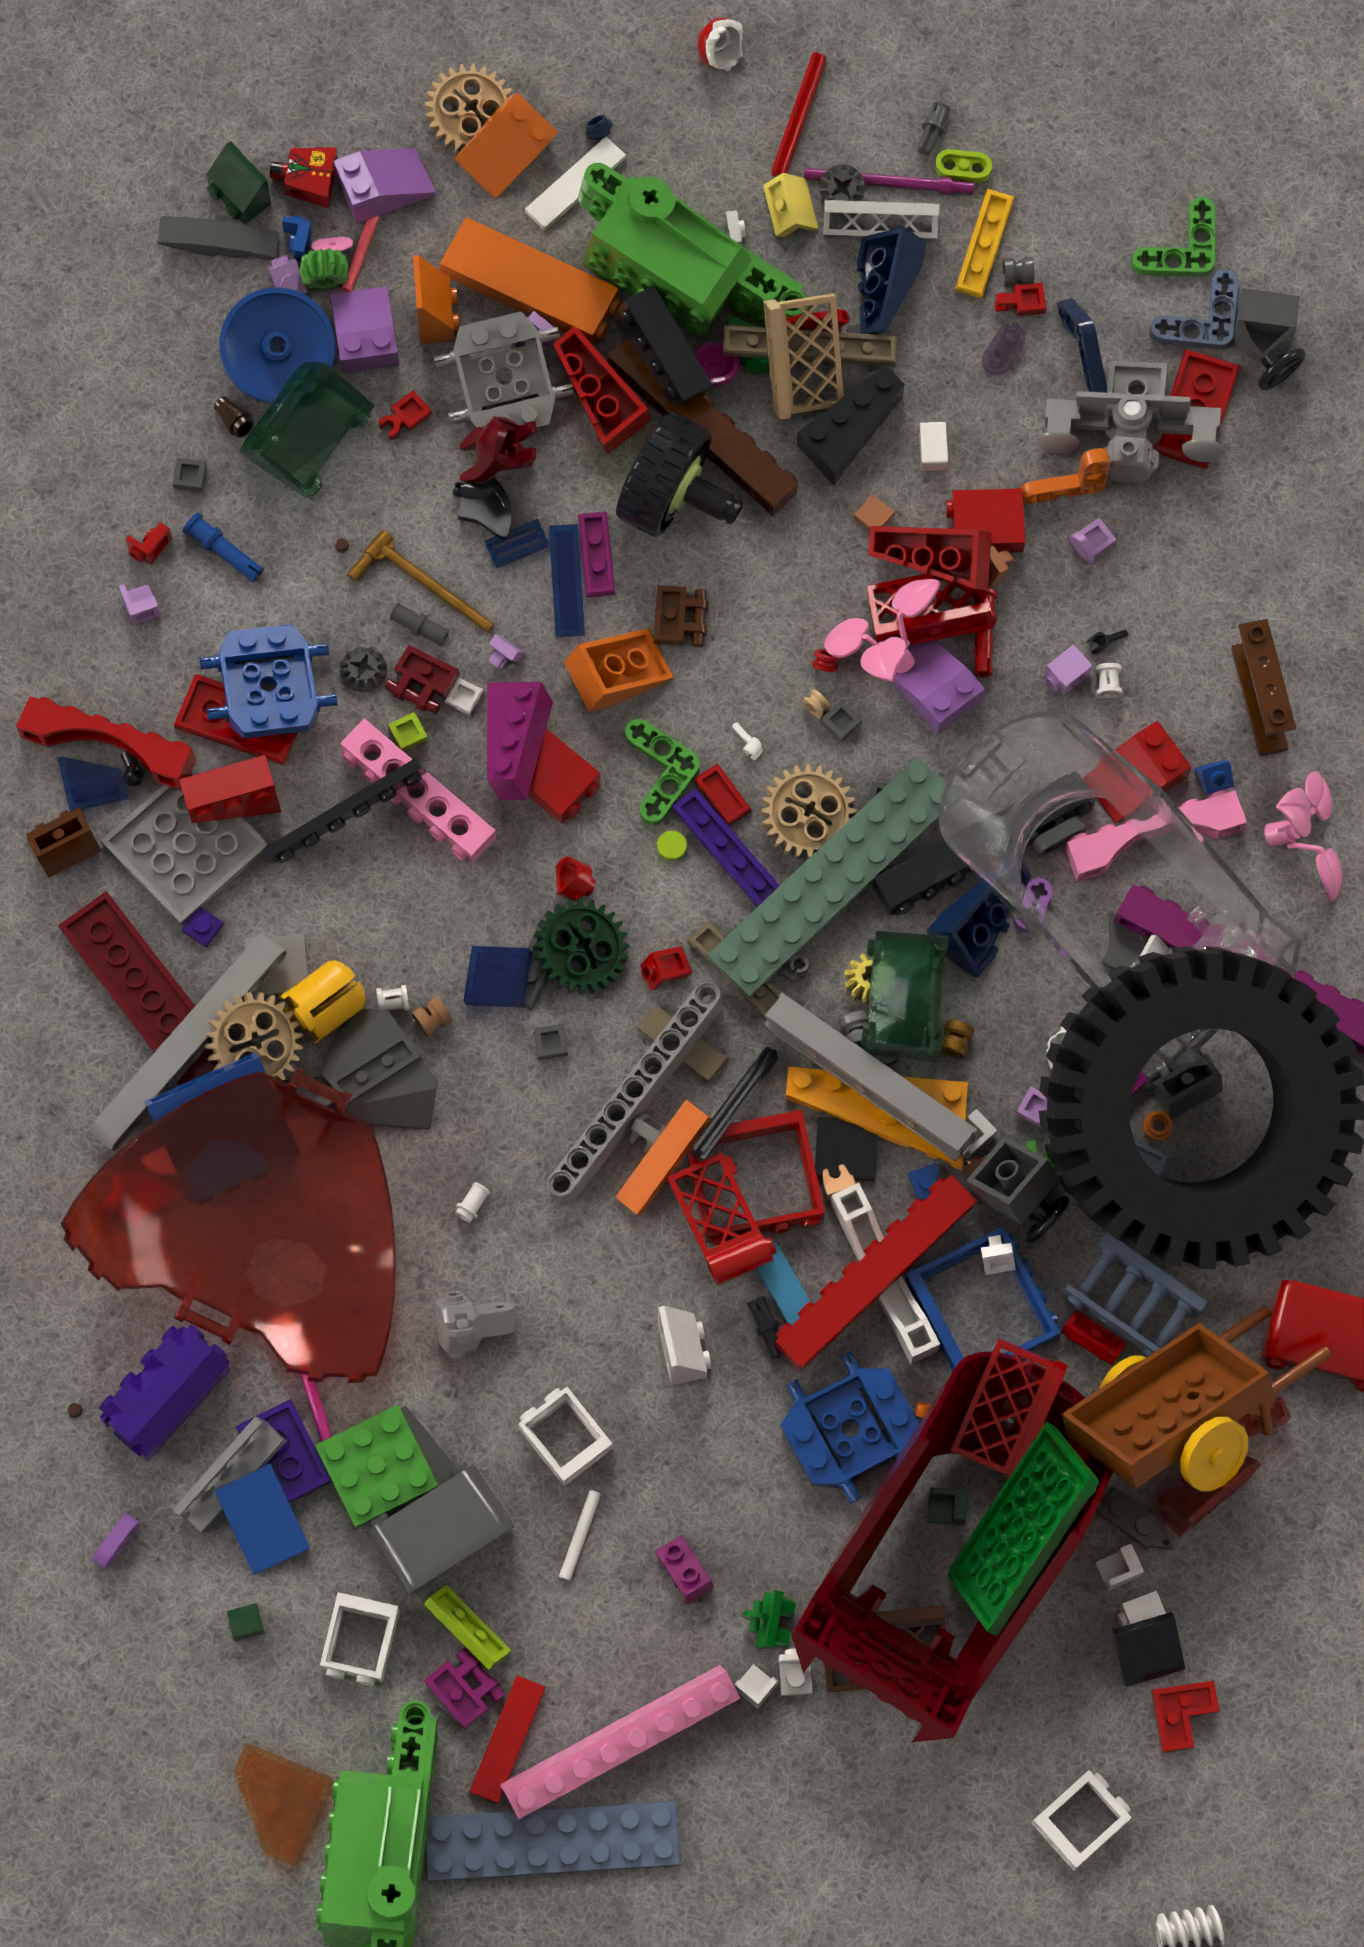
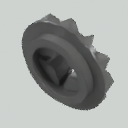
M838 164L829 168L823 174L819 190L823 201H861L865 191V183L857 169L850 165ZM834 177L838 180L840 179L841 182L852 179L847 187L850 198L842 192L834 196L831 195L837 188Z
M358 646L352 651H347L346 656L341 660V678L352 690L359 692L374 690L381 685L386 677V662L382 654L375 651L371 646L369 648ZM367 658L368 668L372 670L364 671L359 678L358 668L354 666H361Z

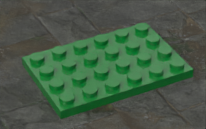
M1048 1422L1044 1423L958 1554L947 1575L987 1632L998 1636L1003 1627L1007 1626L1011 1615L1019 1603L1025 1599L1028 1589L1036 1577L1043 1572L1046 1562L1054 1550L1060 1546L1063 1536L1071 1524L1076 1522L1079 1512L1087 1500L1093 1496L1100 1482L1056 1426Z

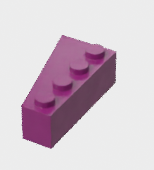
M542 682L487 683V781L499 800H527L553 701Z

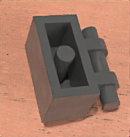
M1197 1045L1189 1049L1183 1048L1177 1051L1175 1057L1164 1063L1159 1061L1153 1065V1069L1144 1073L1149 1084L1154 1082L1156 1098L1171 1119L1223 1091L1222 1075L1207 1053L1202 1054Z

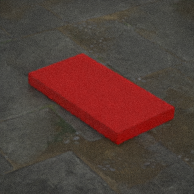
M1185 349L1170 396L1190 397V405L1194 407L1221 408L1222 424L1240 365ZM1162 434V438L1153 446V449L1159 455L1207 469L1209 462L1194 461L1184 455L1182 445L1191 441L1193 435Z
M195 674L174 723V728L257 757L266 755L268 761L284 766L298 732L243 738L229 727V722L226 723V718L208 721L207 708H218L226 705L223 683Z

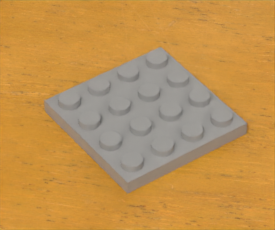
M193 768L190 776L199 773ZM165 785L159 788L100 840L101 844L181 926L190 919L196 910L205 906L264 853L263 849L269 846L242 817L192 823L183 792Z

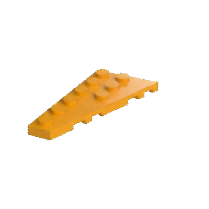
M788 1066L785 1099L817 1112L823 1111L877 1134L878 1137L905 1148H914L926 1153L927 1157L935 1160L937 1158L952 1164L954 1168L962 1169L963 1153L956 1162L826 1070ZM903 1077L964 1121L966 1120L968 1082Z

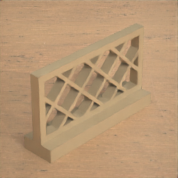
M835 294L777 302L775 299L764 301L772 402L775 414L781 420L791 418V414L831 407L844 397ZM829 303V313L822 321L812 314L818 304ZM798 308L804 313L792 325L786 320L785 309ZM808 317L819 324L809 337L799 330ZM824 328L831 333L832 337L825 348L814 341ZM795 333L806 340L796 353L788 347V341ZM811 344L821 351L812 364L801 357ZM827 355L834 361V367L827 375H824L816 368ZM798 360L808 367L799 380L791 375L790 370ZM813 371L823 378L814 392L804 385V382ZM828 383L836 388L835 399L824 400L818 395ZM800 387L810 394V397L804 404H793V396Z

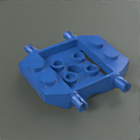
M293 624L228 631L218 655L199 658L200 670L218 668V672H221L226 705L218 708H207L208 721L226 718V723L229 722V727L243 738L309 731L317 718V712H320V707L338 706L336 693L316 695L310 663L312 657L329 655L328 643L318 645L307 644L305 638ZM293 656L291 660L278 659L274 662L257 664L251 662L246 665H235V662ZM267 682L273 683L276 686L270 692L264 691L260 687Z
M850 1351L847 1352V1355L844 1354L840 1357L849 1372L847 1377L810 1396L805 1395L798 1379L786 1385L794 1399V1406L780 1427L811 1485L843 1489L849 1503L852 1504L855 1500L858 1501L862 1498L854 1486L853 1480L891 1460L895 1461L919 1422L890 1369L861 1368ZM859 1390H865L889 1434L891 1442H887ZM811 1415L814 1416L816 1422L818 1423L823 1435L825 1436L841 1468L838 1467L835 1459L833 1458ZM847 1421H853L858 1425L859 1432L854 1437H847L842 1433V1425Z

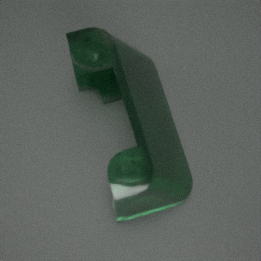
M305 362L288 379L242 444L240 453L301 496L310 498L322 487V475L318 471L349 428L363 427L371 418L370 412L375 405L326 362Z
M876 931L874 939H868L867 957H872L868 1028H862L861 1046H867V1052L936 1063L938 1061L942 1048V1040H939L938 1037L941 1034L942 981L948 936Z

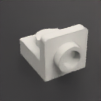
M796 1649L785 1650V1654L779 1655L778 1659L781 1696L811 1695V1666L809 1665L803 1674Z

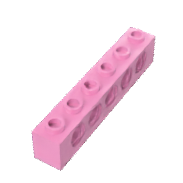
M365 718L340 743L343 753L341 756L344 761L353 768L358 765L365 771L363 776L371 784L412 760ZM370 752L380 754V757L374 761L365 758ZM428 772L421 776L422 780L412 787L404 786L396 791L397 795L391 801L396 805L401 802L409 809L407 814L415 822L420 824L423 821L430 827V834L437 841L442 842L445 840L452 846V853L461 861L467 859L473 864L496 840V830ZM414 789H420L424 792L419 798L409 796V793ZM435 808L446 810L445 814L440 817L431 814V811ZM458 826L468 829L467 833L460 836L455 835L452 831Z

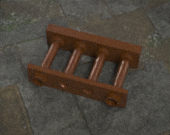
M1268 619L1239 624L1238 628L1242 643L1232 645L1231 650L1258 754L1263 756L1288 751L1289 747L1285 732L1296 730V725Z

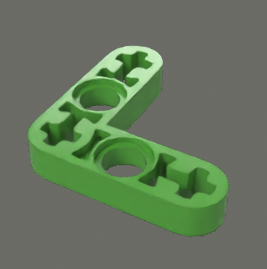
M1197 197L1190 203L1188 212V248L1141 247L1134 252L1132 258V268L1135 272L1141 275L1203 277L1209 275L1215 265V206L1212 200L1207 197ZM1200 205L1204 206V210H1206L1204 223H1199V211H1194L1198 210ZM1202 231L1207 233L1210 239L1206 243H1199L1194 239V234ZM1142 256H1147L1148 261H1151L1148 263V266H1143L1142 262L1139 261ZM1158 256H1162L1160 261L1161 267H1157L1156 261ZM1172 256L1177 257L1181 261V265L1178 268H1170L1165 260ZM1186 256L1190 257L1189 262H1198L1200 257L1204 258V261L1207 262L1205 268H1200L1199 263H1190L1189 268H1185Z
M634 719L625 728L626 741L632 747L666 768L640 805L641 819L646 824L657 825L666 818L673 805L677 803L698 774L700 760L694 752L647 721ZM640 727L643 728V734L648 739H651L652 734L655 735L649 744V748L645 747L647 740L643 737L633 738L632 729L638 730ZM659 743H666L670 746L671 751L666 756H659L654 752V747ZM676 750L679 751L678 758L684 762L688 761V759L692 760V770L690 768L685 769V771L681 770V763L674 758ZM665 782H674L678 786V791L673 795H666L662 792L661 787ZM657 794L663 800L658 807L659 815L653 814L649 817L646 807L652 808L655 806L658 797L654 795Z

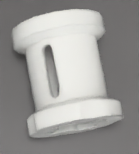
M1103 663L1096 666L1095 673L1099 675V689L1096 691L1098 698H1118L1123 695V689L1120 688L1119 673L1122 671L1120 664Z
M401 985V988L391 990L376 988L379 1009H404L405 1011H410L406 985Z

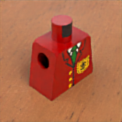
M337 148L290 149L288 163L271 162L270 178L284 180L285 195L329 208L335 179L333 161L338 159Z

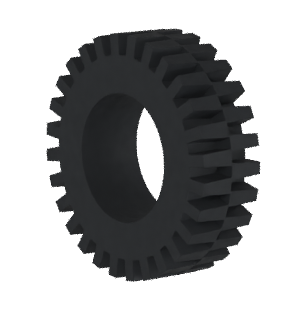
M1188 946L1173 947L1171 954L1162 955L1151 952L1139 956L1140 964L1133 968L1118 966L1108 973L1112 980L1103 988L1091 986L1081 996L1087 1004L1079 1014L1067 1013L1060 1024L1067 1033L1061 1045L1051 1042L1046 1055L1053 1063L1050 1077L1041 1076L1039 1091L1047 1098V1110L1039 1111L1040 1126L1049 1134L1050 1143L1044 1145L1048 1159L1058 1167L1061 1173L1058 1177L1064 1190L1075 1198L1078 1202L1077 1206L1086 1216L1111 1236L1146 1257L1150 1254L1164 1263L1181 1267L1182 1262H1188L1199 1269H1216V1261H1224L1234 1267L1250 1264L1248 1255L1257 1251L1270 1257L1282 1251L1278 1240L1286 1235L1299 1240L1311 1231L1305 1220L1313 1212L1327 1216L1336 1205L1327 1195L1334 1184L1344 1187L1348 1186L1354 1173L1344 1166L1349 1152L1361 1155L1364 1139L1354 1132L1355 1121L1364 1120V1102L1356 1097V1087L1364 1085L1363 1069L1353 1064L1350 1060L1349 1054L1357 1050L1351 1037L1338 1030L1335 1025L1340 1021V1018L1331 1007L1319 1002L1315 998L1318 994L1307 984L1291 977L1289 972L1246 954L1234 953L1223 948L1206 946V950H1198ZM1204 1029H1223L1237 1032L1248 1040L1260 1054L1272 1083V1116L1262 1142L1242 1165L1232 1172L1213 1180L1178 1182L1158 1176L1140 1155L1130 1126L1131 1096L1141 1070L1161 1047L1181 1035Z

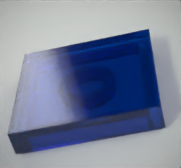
M472 946L463 1002L466 1005L524 1008L532 954L530 948Z

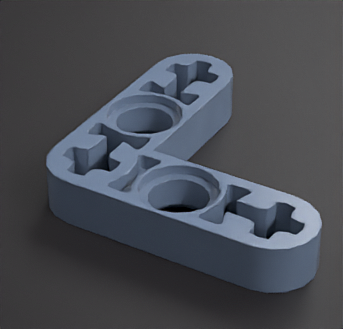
M1221 269L1214 274L1211 283L1208 320L1160 315L1154 318L1151 323L1150 336L1152 339L1162 344L1218 350L1227 348L1231 344L1234 335L1238 290L1236 274L1228 269ZM1222 278H1227L1228 283H1230L1227 287L1226 296L1221 295L1222 284L1217 283L1221 282ZM1218 304H1225L1229 307L1230 313L1226 316L1218 315L1214 307ZM1219 323H1224L1223 335L1225 337L1223 341L1217 340V336L1212 335L1217 333ZM1160 324H1165L1168 330L1165 335H1162L1160 330L1155 328H1159ZM1176 325H1180L1178 337H1175V331H1172L1175 330ZM1187 327H1194L1198 330L1199 336L1195 339H1189L1184 335L1183 331Z

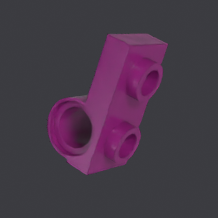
M681 1535L655 1551L656 1556L673 1580L675 1587H679L686 1604L714 1588L712 1580Z

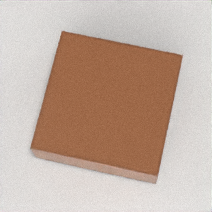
M872 494L854 513L853 518L870 530V526H885L894 516L895 512Z

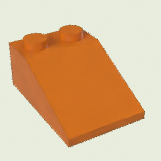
M517 92L500 105L454 160L490 195L497 198L542 152L558 131Z
M413 255L420 343L455 341L454 332L459 330L458 314L452 313V305H458L457 290L450 287V277L421 256Z
M649 628L578 644L564 661L589 712L612 707L674 678L657 644H654V638Z

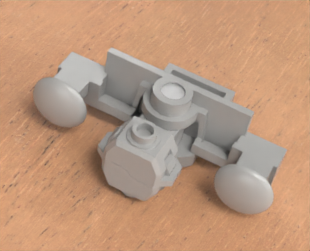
M1110 361L1107 393L1077 391L1076 400L1047 399L1045 414L1047 432L1037 437V444L1044 451L1052 454H1068L1075 451L1080 445L1079 439L1071 434V429L1104 430V436L1109 441L1108 446L1105 447L1111 464L1108 476L1115 482L1142 484L1151 477L1152 472L1158 469L1159 453L1152 446L1162 438V434L1193 435L1191 441L1182 445V451L1186 457L1194 461L1212 462L1220 459L1225 454V447L1216 442V436L1220 437L1221 408L1194 407L1190 405V397L1165 396L1168 363ZM1135 385L1142 386L1145 390L1141 395L1129 393V389Z

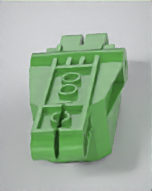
M593 163L586 168L578 193V200L580 205L588 210L589 215L600 221V223L592 233L583 265L630 296H634L654 285L676 324L695 336L705 337L728 302L733 304L734 309L739 313L752 316L761 327L766 328L764 301L775 299L777 302L806 298L802 292L803 285L742 247L680 199L672 195L669 186L663 180L656 177L637 179L633 175L630 179H627L603 163ZM798 308L785 309L786 318L804 313Z
M412 1700L405 1703L400 1710L398 1724L392 1723L390 1742L392 1743L391 1751H394V1754H388V1775L341 1770L339 1780H334L332 1799H334L333 1807H335V1811H330L328 1822L331 1842H326L324 1853L327 1873H322L320 1884L323 1904H318L316 1914L317 1931L322 1932L324 1946L413 1947L414 1938L419 1927L417 1909L438 1743L437 1717H431L428 1706L422 1701ZM411 1755L414 1758V1766L408 1764Z

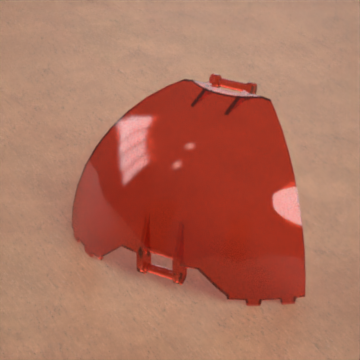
M296 1068L289 1084L260 1071L240 1077L205 1092L155 1121L131 1139L99 1169L73 1201L60 1223L65 1231L64 1241L72 1251L75 1248L80 1251L89 1262L88 1271L98 1281L103 1277L117 1291L120 1289L162 1287L175 1297L182 1299L174 1317L175 1320L180 1322L185 1320L222 1338L221 1342L230 1345L238 1327L260 1334L277 1358L287 1368L286 1372L308 1375L307 1381L323 1383L327 1377L348 1378V1383H363L367 1377L378 1375L391 1329L396 1280L393 1213L382 1157L372 1126L362 1119L345 1112L352 1094L345 1090L342 1093L304 1075L305 1071ZM298 1086L336 1103L334 1110L296 1092ZM193 1300L232 1317L228 1327L190 1310Z

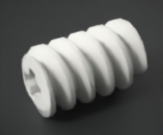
M1213 1905L1207 1907L1206 1915L1200 1907H1197L1194 1911V1917L1188 1909L1182 1911L1181 1919L1175 1911L1170 1913L1169 1921L1162 1913L1157 1916L1155 1927L1158 1947H1164V1945L1176 1947L1177 1943H1181L1182 1947H1189V1941L1192 1940L1196 1947H1201V1941L1204 1938L1208 1945L1213 1947L1214 1937H1218L1221 1944L1224 1945L1221 1918Z

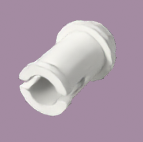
M477 1182L473 1183L462 1203L456 1205L457 1210L455 1214L462 1220L470 1223L472 1219L478 1217L476 1213L490 1194V1191Z

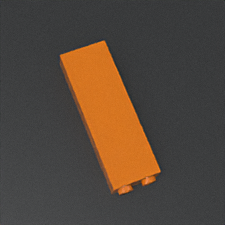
M465 217L439 263L440 271L450 277L451 280L521 311L528 316L535 311L552 326L558 327V330L565 333L576 326L592 345L595 344L597 338L603 339L609 326L606 323L609 316L615 315L622 302L619 299L618 287L468 217Z

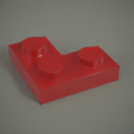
M1214 1680L1152 1689L1151 1691L1162 1753L1193 1749L1194 1742L1189 1717L1219 1712Z

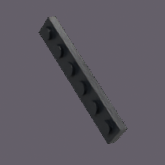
M414 758L265 847L263 850L272 862H287L295 856L294 852L303 846L305 848L314 846L321 840L320 836L329 831L330 833L337 832L346 825L345 821L354 816L356 818L362 817L370 812V806L379 801L384 803L391 800L397 795L396 791L400 788L416 785L422 780L421 776L426 774L427 771L422 762Z

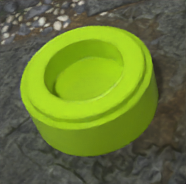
M666 831L659 837L657 851L664 860L677 861L686 853L687 842L681 833Z

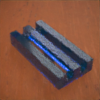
M538 519L511 529L506 540L494 536L484 541L496 569L550 547ZM534 529L536 530L535 532L530 533V534H528V535H526V536H523V537H521V538H518V539H516V540H513V541H511V542H508V543H506V544H504V545H501V546H499V547L493 548V546H495V545H497V544H500V543H502V542H505V541H507V540H510V539H512V538H514V537H517V536H519V535H522V534H524V533H527V532H529V531H531V530H534ZM538 538L540 539V542L532 544L528 547L515 551L501 558L497 557V555L502 554L506 551L519 547Z

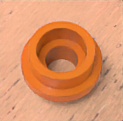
M1163 1111L1149 1113L1143 1122L1145 1134L1155 1141L1167 1139L1174 1127L1173 1120ZM1156 1121L1161 1122L1164 1125V1129L1156 1131L1153 1128V1123Z

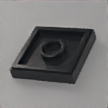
M818 1117L815 1155L817 1177L822 1178L823 1170L828 1169L830 1177L838 1178L840 1176L838 1167L843 1164L849 1174L853 1175L854 1180L875 1181L878 1135L839 1118Z
M1172 1612L1112 1629L1122 1677L1126 1687L1185 1669L1176 1620Z

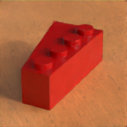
M576 326L553 343L556 355L570 383H572L573 389L606 455L651 420L649 410Z
M870 526L868 555L974 589L988 591L992 532L973 529Z

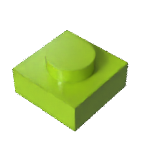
M415 712L388 724L394 740L403 752L428 740V736Z

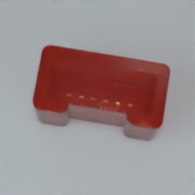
M1281 1396L1275 1399L1270 1410L1273 1429L1287 1424L1291 1418ZM1247 1413L1237 1420V1423L1244 1427L1248 1439L1262 1434L1259 1416Z

